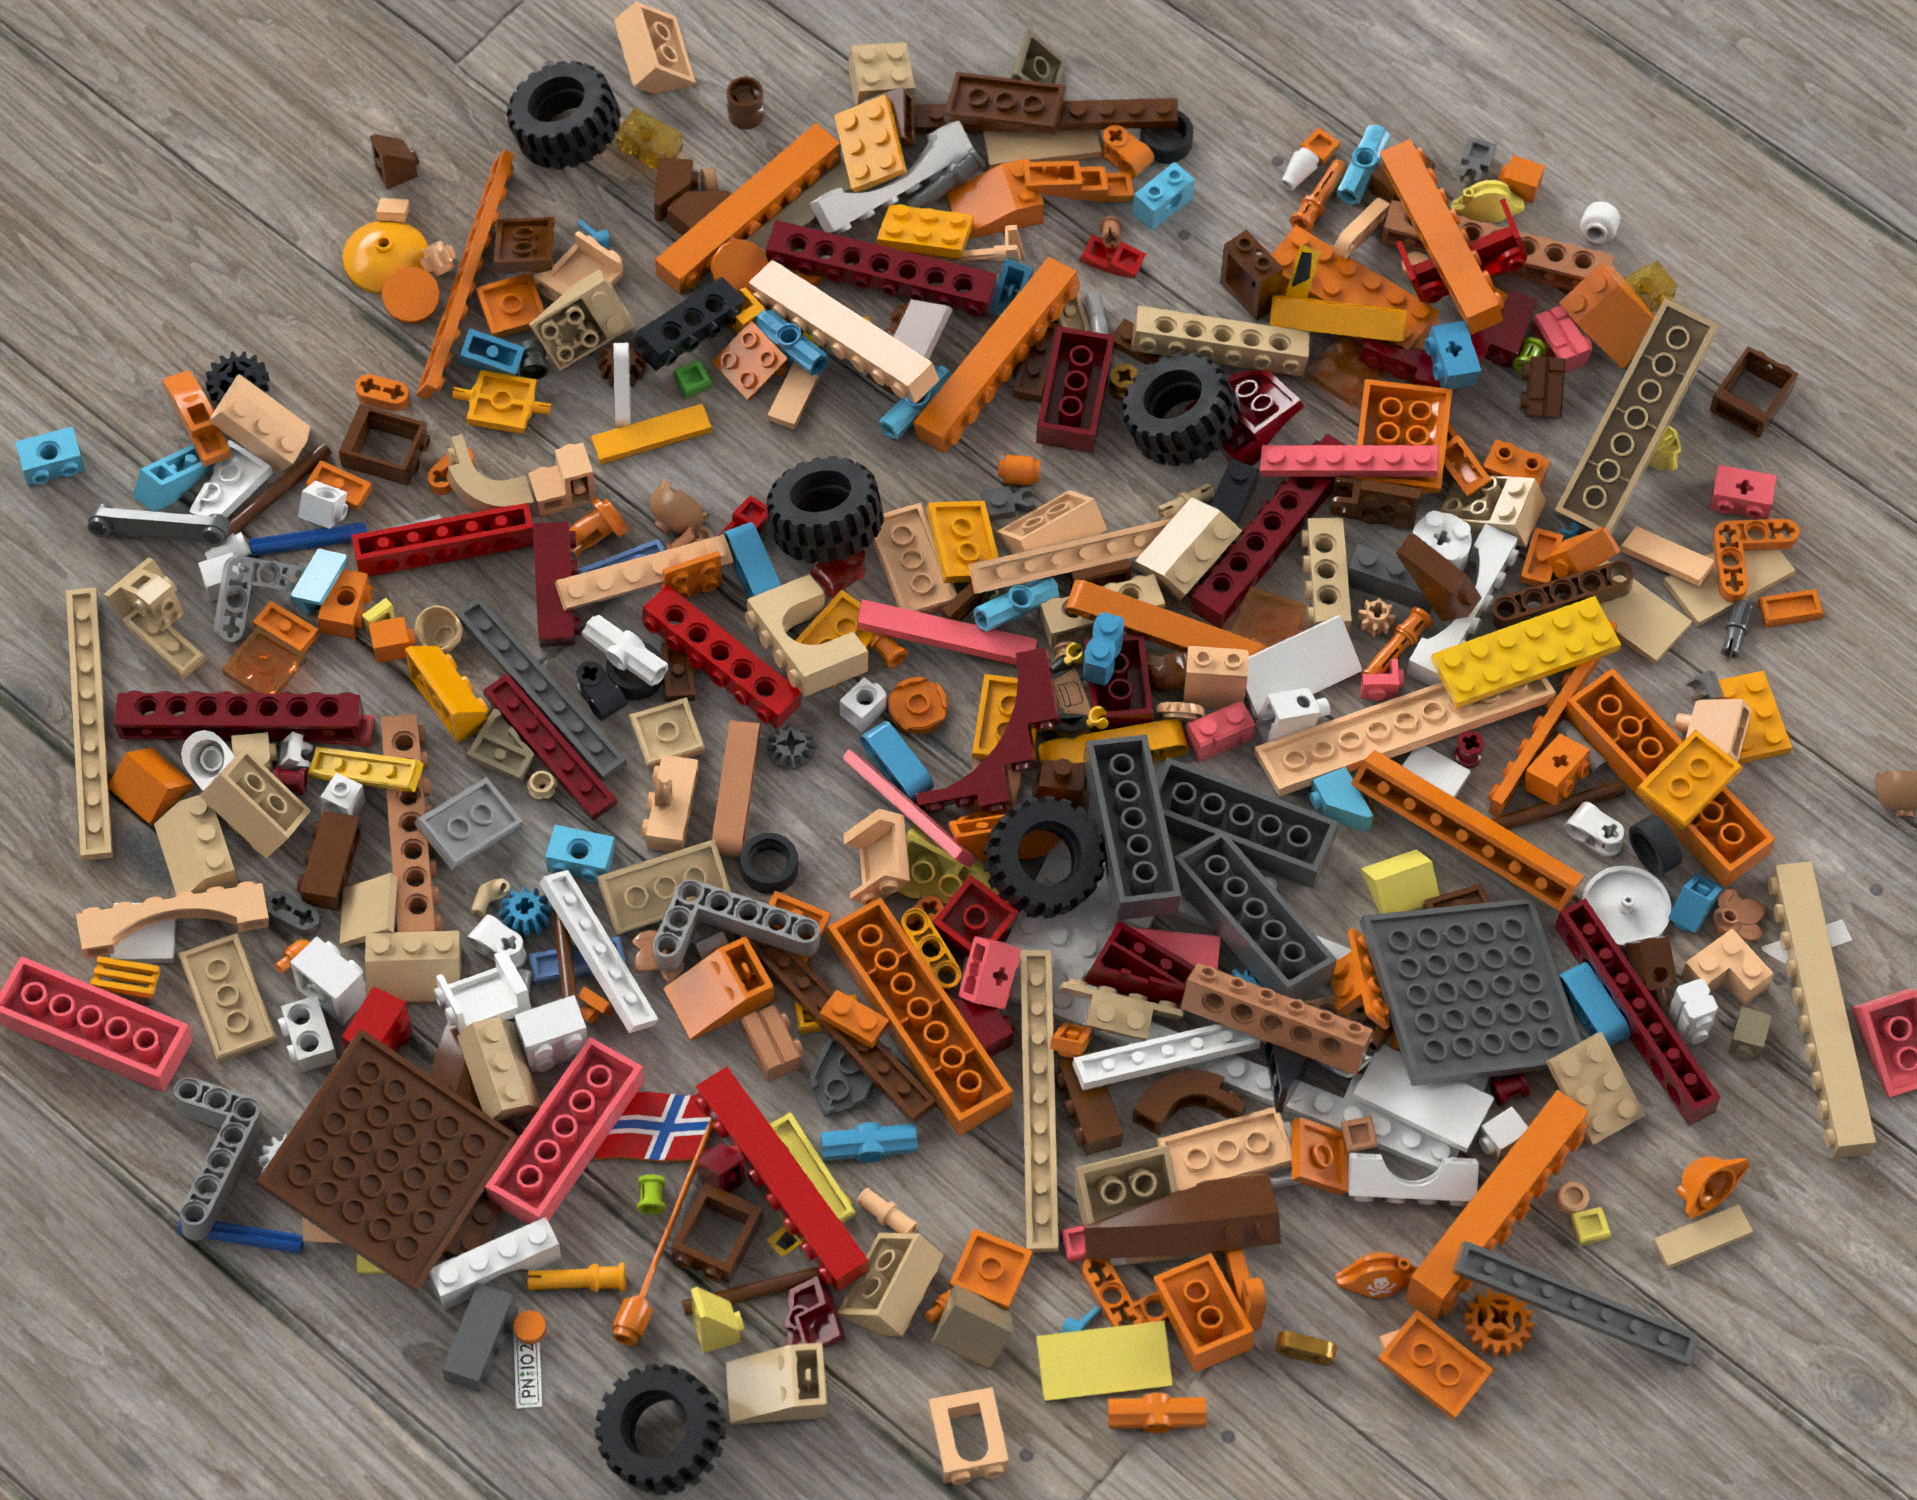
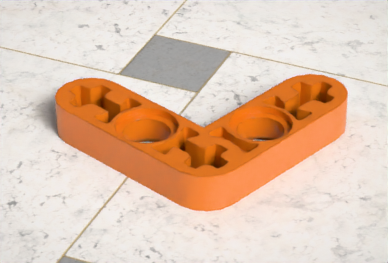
M1790 519L1723 521L1717 524L1712 536L1721 597L1733 603L1741 601L1745 597L1748 589L1744 551L1792 548L1799 537L1800 529L1798 525ZM1758 530L1763 534L1764 538L1753 540L1749 537L1748 532ZM1770 530H1772L1771 536H1773V539H1769ZM1781 530H1785L1790 537L1785 538ZM1723 532H1727L1728 536L1731 537L1729 547H1725L1726 538L1722 535ZM1731 556L1737 560L1738 565L1728 567L1723 563L1722 559ZM1732 576H1735L1734 584L1738 591H1733L1732 587L1729 586Z
M1242 1248L1224 1250L1223 1257L1232 1292L1253 1331L1260 1330L1266 1307V1296L1260 1277L1250 1279Z
M1107 1258L1085 1259L1082 1270L1083 1279L1111 1327L1122 1325V1316L1119 1311L1123 1308L1126 1320H1134L1133 1324L1159 1321L1167 1323L1170 1321L1166 1310L1159 1317L1149 1315L1146 1310L1147 1306L1151 1303H1159L1164 1307L1158 1291L1133 1302ZM1092 1265H1095L1097 1268L1103 1267L1102 1278L1105 1283L1101 1286V1280L1097 1273L1090 1274ZM1108 1290H1115L1120 1294L1121 1299L1116 1304H1109L1103 1299V1294Z

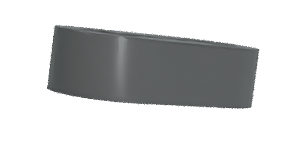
M283 891L274 892L267 898L268 916L274 922L304 937L312 936L319 931L321 920L317 909ZM284 902L288 910L280 908L278 911H275L274 905L280 906ZM311 916L312 923L306 922L304 925H301L299 917L307 919Z

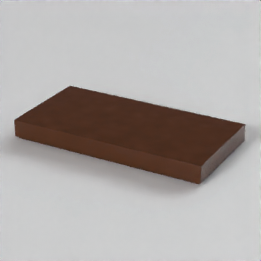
M956 72L944 112V121H959L961 124L1055 135L1067 92L1066 85Z

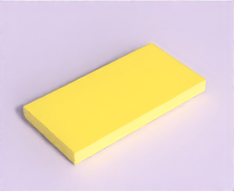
M790 1112L770 1123L773 1130L843 1224L855 1217L856 1212L792 1113ZM795 1234L794 1237L796 1238L797 1242H798L799 1245H800L802 1242L800 1241V1239L798 1238V1236Z
M1164 1321L1036 1336L1044 1401L1173 1385Z

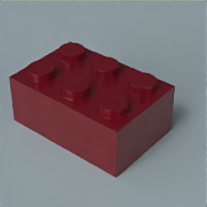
M1144 634L1124 635L1121 651L1115 658L1114 672L1110 681L1104 686L1085 680L1091 709L1095 706L1102 707L1107 713L1098 719L1106 718L1108 720V726L1105 729L1093 726L1091 733L1153 722L1154 713ZM1084 638V640H1083V652H1084V653H1085V649H1086L1087 644L1089 643V641H1090L1092 638Z

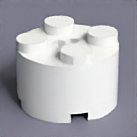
M1439 511L1428 512L1416 524L1413 533L1461 571H1464L1472 544L1469 524L1452 514L1440 513Z

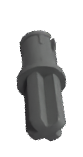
M1747 600L1736 601L1731 620L1726 623L1725 629L1727 634L1721 648V654L1729 657L1732 651V658H1738L1744 636L1748 635L1749 628L1747 625L1753 606Z

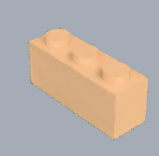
M662 755L660 766H654L652 783L656 784V779H661L664 783L668 779L672 780L671 807H666L664 803L655 806V792H649L647 810L651 812L649 819L643 820L641 837H646L647 849L671 853L684 849L699 777L698 760Z

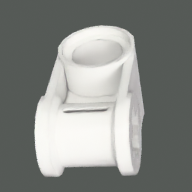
M1582 802L1564 825L1566 832L1572 838L1584 843L1601 856L1614 857L1622 849L1623 826L1589 802Z
M487 914L467 936V941L471 947L495 961L494 954L506 950L516 969L521 968L526 962L527 955L523 948L521 936L503 925L492 915Z

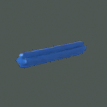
M364 522L333 526L330 529L319 528L252 538L249 541L251 554L258 556L351 542V535L365 533L367 529Z
M195 1218L190 1220V1222H198L201 1219ZM180 1219L178 1224V1230L180 1234L184 1235ZM215 1221L210 1233L205 1237L206 1239L292 1253H301L304 1245L303 1236L300 1234Z

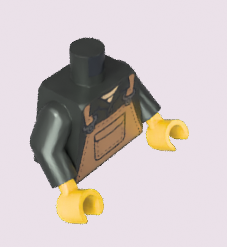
M1077 642L1070 643L1067 646L1066 657L1061 656L1051 664L1061 723L1055 724L1052 730L1043 731V733H1052L1053 735L1070 739L1092 731L1093 726L1099 729H1105L1108 726L1106 718L1098 719L1107 712L1100 706H1095L1091 709L1076 666L1072 667L1073 662L1077 664L1084 662V652L1074 657L1075 651L1081 647Z

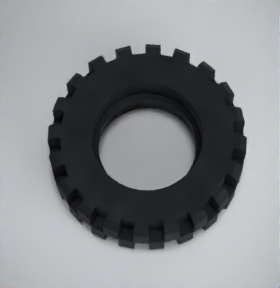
M560 61L556 62V65L553 66L548 64L541 67L542 70L535 73L534 71L529 74L525 82L521 81L519 83L517 92H513L509 100L510 104L507 107L508 125L522 153L527 156L528 160L544 168L550 169L553 166L556 170H562L566 166H570V168L578 167L581 162L586 161L588 163L593 160V156L597 153L599 155L606 150V145L611 144L616 136L614 132H618L621 117L618 102L604 74L600 70L595 69L594 66L586 63L582 65L578 61H571L570 63ZM578 108L573 114H571L567 118L556 122H550L555 116H557L561 112H564L569 109Z
M1176 353L1174 357L1168 358V356L1159 358V362L1147 365L1142 374L1138 373L1133 378L1134 383L1133 385L1129 384L1125 392L1126 397L1122 401L1123 421L1138 449L1141 450L1146 458L1153 459L1155 463L1165 465L1167 462L1169 466H1179L1180 463L1185 465L1194 464V460L1208 458L1209 453L1213 450L1217 452L1223 446L1222 442L1224 440L1228 441L1233 431L1231 428L1236 427L1237 415L1239 413L1237 396L1219 364L1214 363L1212 359L1206 356L1201 358L1199 354L1189 353L1188 356H1185L1184 353ZM1189 400H1198L1183 415L1163 419L1166 413L1176 405Z
M828 456V459L817 457L812 458V461L807 463L804 461L796 464L794 469L789 468L783 472L782 478L778 477L767 496L766 507L776 544L779 545V548L785 554L798 561L803 559L808 564H815V562L831 564V561L838 560L841 562L847 560V557L852 554L853 556L858 555L862 552L863 547L868 548L873 543L874 537L877 538L884 523L883 507L874 475L862 464L854 463L853 460L845 457L843 459H838L836 456ZM833 508V509H830V510H827V511L818 512V511H821V510H824V509Z
M1044 796L1039 800L1034 797L1027 799L1022 804H1017L998 820V823L988 835L990 838L989 842L985 844L984 854L987 855V860L983 864L985 872H989L991 876L988 880L991 889L996 887L1000 893L998 896L1011 903L1019 913L1021 911L1027 912V917L1037 918L1038 916H1044L1047 919L1072 911L1098 888L1097 883L1103 878L1105 872L1102 865L1107 861L1106 852L1102 851L1101 847L1105 842L1103 834L1097 835L1095 828L1098 827L1094 819L1088 821L1084 816L1087 811L1080 806L1076 809L1071 807L1072 801L1064 798L1060 801H1055L1054 796ZM1035 830H1045L1057 835L1066 844L1071 856V870L1062 882L1055 885H1044L1034 881L1025 873L1019 861L1018 847L1021 840L1028 833Z
M656 1364L645 1365V1371H640L638 1368L628 1371L630 1378L625 1381L618 1378L613 1383V1386L616 1387L611 1395L606 1392L602 1398V1401L606 1403L604 1410H597L596 1420L601 1425L595 1428V1439L601 1442V1445L598 1447L601 1457L607 1460L606 1465L619 1478L647 1493L652 1491L657 1495H666L668 1490L674 1493L685 1491L684 1485L688 1483L695 1486L701 1482L699 1475L703 1471L709 1474L715 1467L710 1463L713 1457L720 1458L723 1448L719 1446V1441L726 1439V1429L721 1426V1422L725 1421L723 1410L718 1407L719 1400L702 1381L683 1368L680 1370L674 1365L664 1364L662 1367H659ZM672 1400L679 1403L684 1408L687 1417L686 1432L681 1443L672 1452L659 1458H648L642 1455L637 1450L635 1444V1428L641 1415L650 1406L661 1401Z

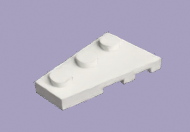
M229 440L227 444L231 451V458L215 464L211 479L208 483H204L189 510L190 515L209 516L212 513H217L227 518L273 474L271 466Z

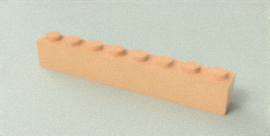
M771 260L749 282L753 296L764 308L771 309L783 320L786 319L792 324L797 325L802 334L806 332L818 345H826L838 358H846L858 371L862 373L866 371L878 384L882 386L886 384L892 388L898 397L902 399L906 397L916 404L939 381L931 361L774 260Z

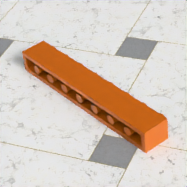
M815 123L655 259L656 276L679 295L683 294L687 289L694 288L701 277L708 271L711 272L713 256L720 246L733 240H746L768 220L776 216L783 207L797 199L803 190L808 186H813L823 173L828 169L836 167L841 159L840 142Z
M1410 138L1380 151L1383 170L1463 321L1466 322L1470 334L1472 335L1502 322L1501 309L1505 308L1499 292L1493 293L1491 289L1493 283L1489 273L1481 271L1480 266H1482L1480 257L1476 250H1470L1469 245H1471L1467 232L1465 229L1459 230L1457 225L1460 222L1453 208L1449 210L1446 206L1449 203L1443 188L1437 189L1435 184L1438 182L1431 167L1427 169L1424 165L1427 161L1421 147L1415 148Z
M1051 257L1045 260L913 423L918 439L944 453L952 445L958 443L966 427L975 422L983 406L992 401L1000 385L1003 382H1007L1012 375L1013 369L1019 362L1026 359L1030 347L1036 341H1040L1043 338L1046 329L1052 321L1057 320L1069 300H1073L1077 296L1080 285L1076 270Z
M1376 750L1364 759L1351 783L1355 788L1558 911L1563 910L1571 901L1584 878V875Z

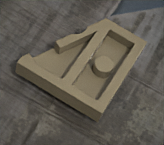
M495 708L466 753L467 760L520 784L535 760L531 749L519 739L518 733L513 727H509L502 718L500 711Z

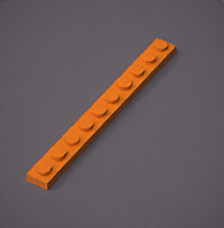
M506 149L493 162L416 396L425 400L434 392L438 393L443 386L445 377L442 376V373L448 367L453 353L449 351L451 345L456 343L461 330L457 327L459 321L464 319L468 311V305L465 303L467 297L469 298L475 289L476 282L473 279L483 265L484 259L481 258V255L487 249L492 235L488 234L490 227L492 228L499 217V212L496 209L498 204L500 205L505 198L507 189L504 188L505 182L511 178L514 171V166L511 164L515 154Z

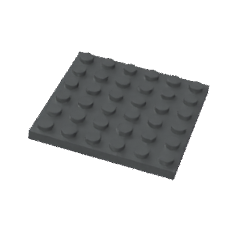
M1533 898L1362 916L1360 920L1361 929L1384 1001L1389 1008L1390 1020L1412 1086L1550 1070L1545 1061L1581 1042Z

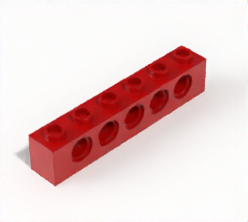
M528 503L351 535L358 572L367 573L368 577L534 546L533 524Z
M666 584L643 606L642 622L652 634L657 633L673 651H680L685 656L686 654L689 655L688 661L697 670L702 669L710 676L715 685L727 689L733 694V697L742 706L747 705L763 723L770 724L777 729L801 706L802 693L797 687L794 688L787 679L669 585ZM678 621L680 624L674 625L669 622ZM692 639H701L702 642H693ZM720 656L725 658V660L719 661L714 659V657ZM743 674L748 676V678L741 679L737 675ZM765 692L771 696L763 697L759 693Z

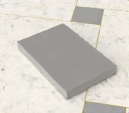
M485 777L417 818L414 824L450 869L454 870L522 828L524 822L492 782Z

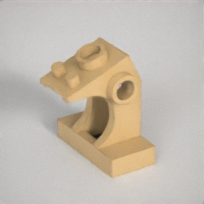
M149 557L103 594L118 617L123 619L136 608L143 616L149 614L161 632L185 614L175 594L177 587L171 579L164 576L155 560ZM141 583L144 584L139 589H136Z

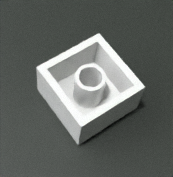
M316 936L290 962L296 987L308 998L317 995L321 1009L340 1025H343L361 1007L367 997L366 984L362 976L363 970L353 960L347 962L341 957L340 951L334 944L329 941L324 943Z
M574 995L514 1015L517 1034L531 1073L535 1071H548L556 1064L565 1061L572 1062L588 1040L586 1025Z

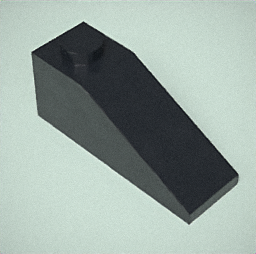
M1231 459L1211 506L1220 510L1237 526L1257 487L1259 469Z
M1267 1042L1264 1051L1276 1113H1282L1305 1075L1308 1062H1312L1313 1059Z

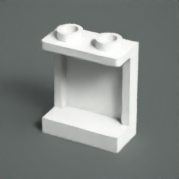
M506 950L494 954L496 968L451 984H447L442 974L436 976L438 988L434 989L436 1001L440 1007L445 1006L444 1012L450 1027L455 1025L459 1034L472 1022L497 1017L509 1020L515 1018V1014L531 1009L528 989Z

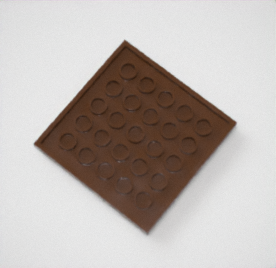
M360 1028L255 1185L416 1293L518 1138V1135Z

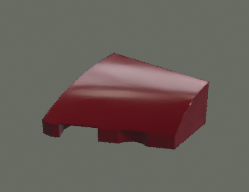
M816 1276L790 1289L788 1298L790 1310L784 1324V1328L788 1330L785 1346L822 1343L824 1349L846 1339L829 1285H826L820 1277Z

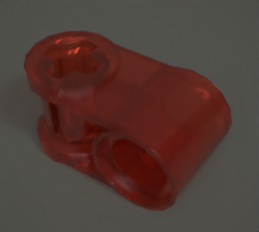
M862 548L861 553L856 556L852 554L847 557V560L841 562L838 560L831 561V564L819 562L814 566L810 574L825 589V595L828 598H834L840 590L844 591L865 575V551ZM850 560L858 561L856 564H848L847 562Z

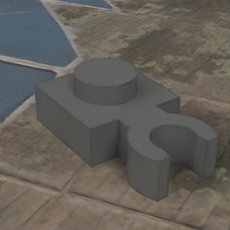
M1010 486L981 490L982 501L985 500L990 521L1016 517V509L1023 512L1035 510L1034 500H1023L1025 497H1032L1031 487H1023L1017 493H1012Z

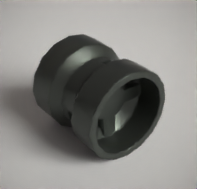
M528 340L519 344V346L525 347L519 364L521 377L536 380L545 377L549 369L548 362L544 359L547 356V351L539 340Z

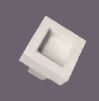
M291 732L279 744L276 767H281L282 770L300 771L301 768L309 769L311 762L304 760L301 754H310L313 750V745L303 741V735Z

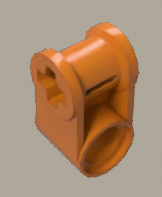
M1111 125L1105 129L1103 133L1104 142L1101 144V155L1121 172H1130L1131 179H1135L1154 161L1152 150L1126 131L1125 128L1119 125Z

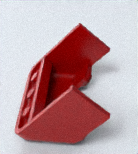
M1505 198L1501 199L1500 203L1509 227L1474 240L1469 245L1470 250H1476L1482 263V266H1480L1481 271H1487L1490 277L1506 271L1518 270L1528 258ZM1402 241L1396 242L1418 299L1421 302L1433 304L1440 301L1442 297L1449 295L1431 258L1412 266Z

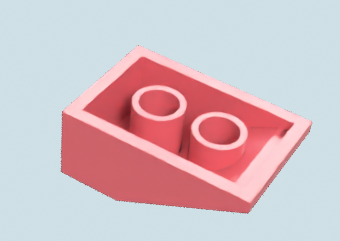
M1917 989L1902 990L1852 1006L1851 1009L1859 1036L1887 1098L1917 1089Z

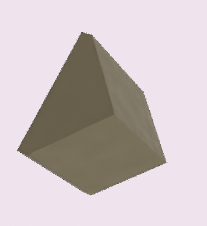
M1030 29L1025 30L1012 79L1060 84L1067 60Z
M955 1284L931 1343L989 1370L1012 1334V1312Z

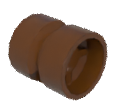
M747 76L732 80L726 90L728 120L739 129H752L758 126L764 117L762 85L756 79Z

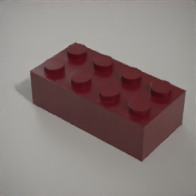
M1057 326L1037 423L1036 443L1094 453L1114 353L1115 335Z

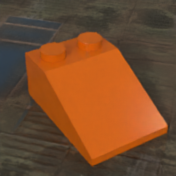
M1029 158L1000 164L968 180L966 184L952 188L946 193L951 212L973 215V226L968 239L1004 232L1005 226L1017 225V228H1023L1043 223L1044 202L1041 193L1027 190L1025 186L1022 163L1030 162Z
M1602 263L1559 302L1575 323L1622 369H1625L1632 362L1655 318L1613 266Z
M1212 1253L1153 1277L1179 1345L1194 1373L1253 1349L1254 1331Z

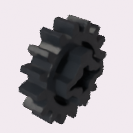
M233 351L228 359L223 355L219 356L221 363L212 362V371H206L207 381L205 384L207 392H209L211 401L217 400L218 405L239 374L263 392H269L268 382L270 379L268 371H266L264 362L258 363L256 355L248 359L246 352L243 351L240 357H236Z

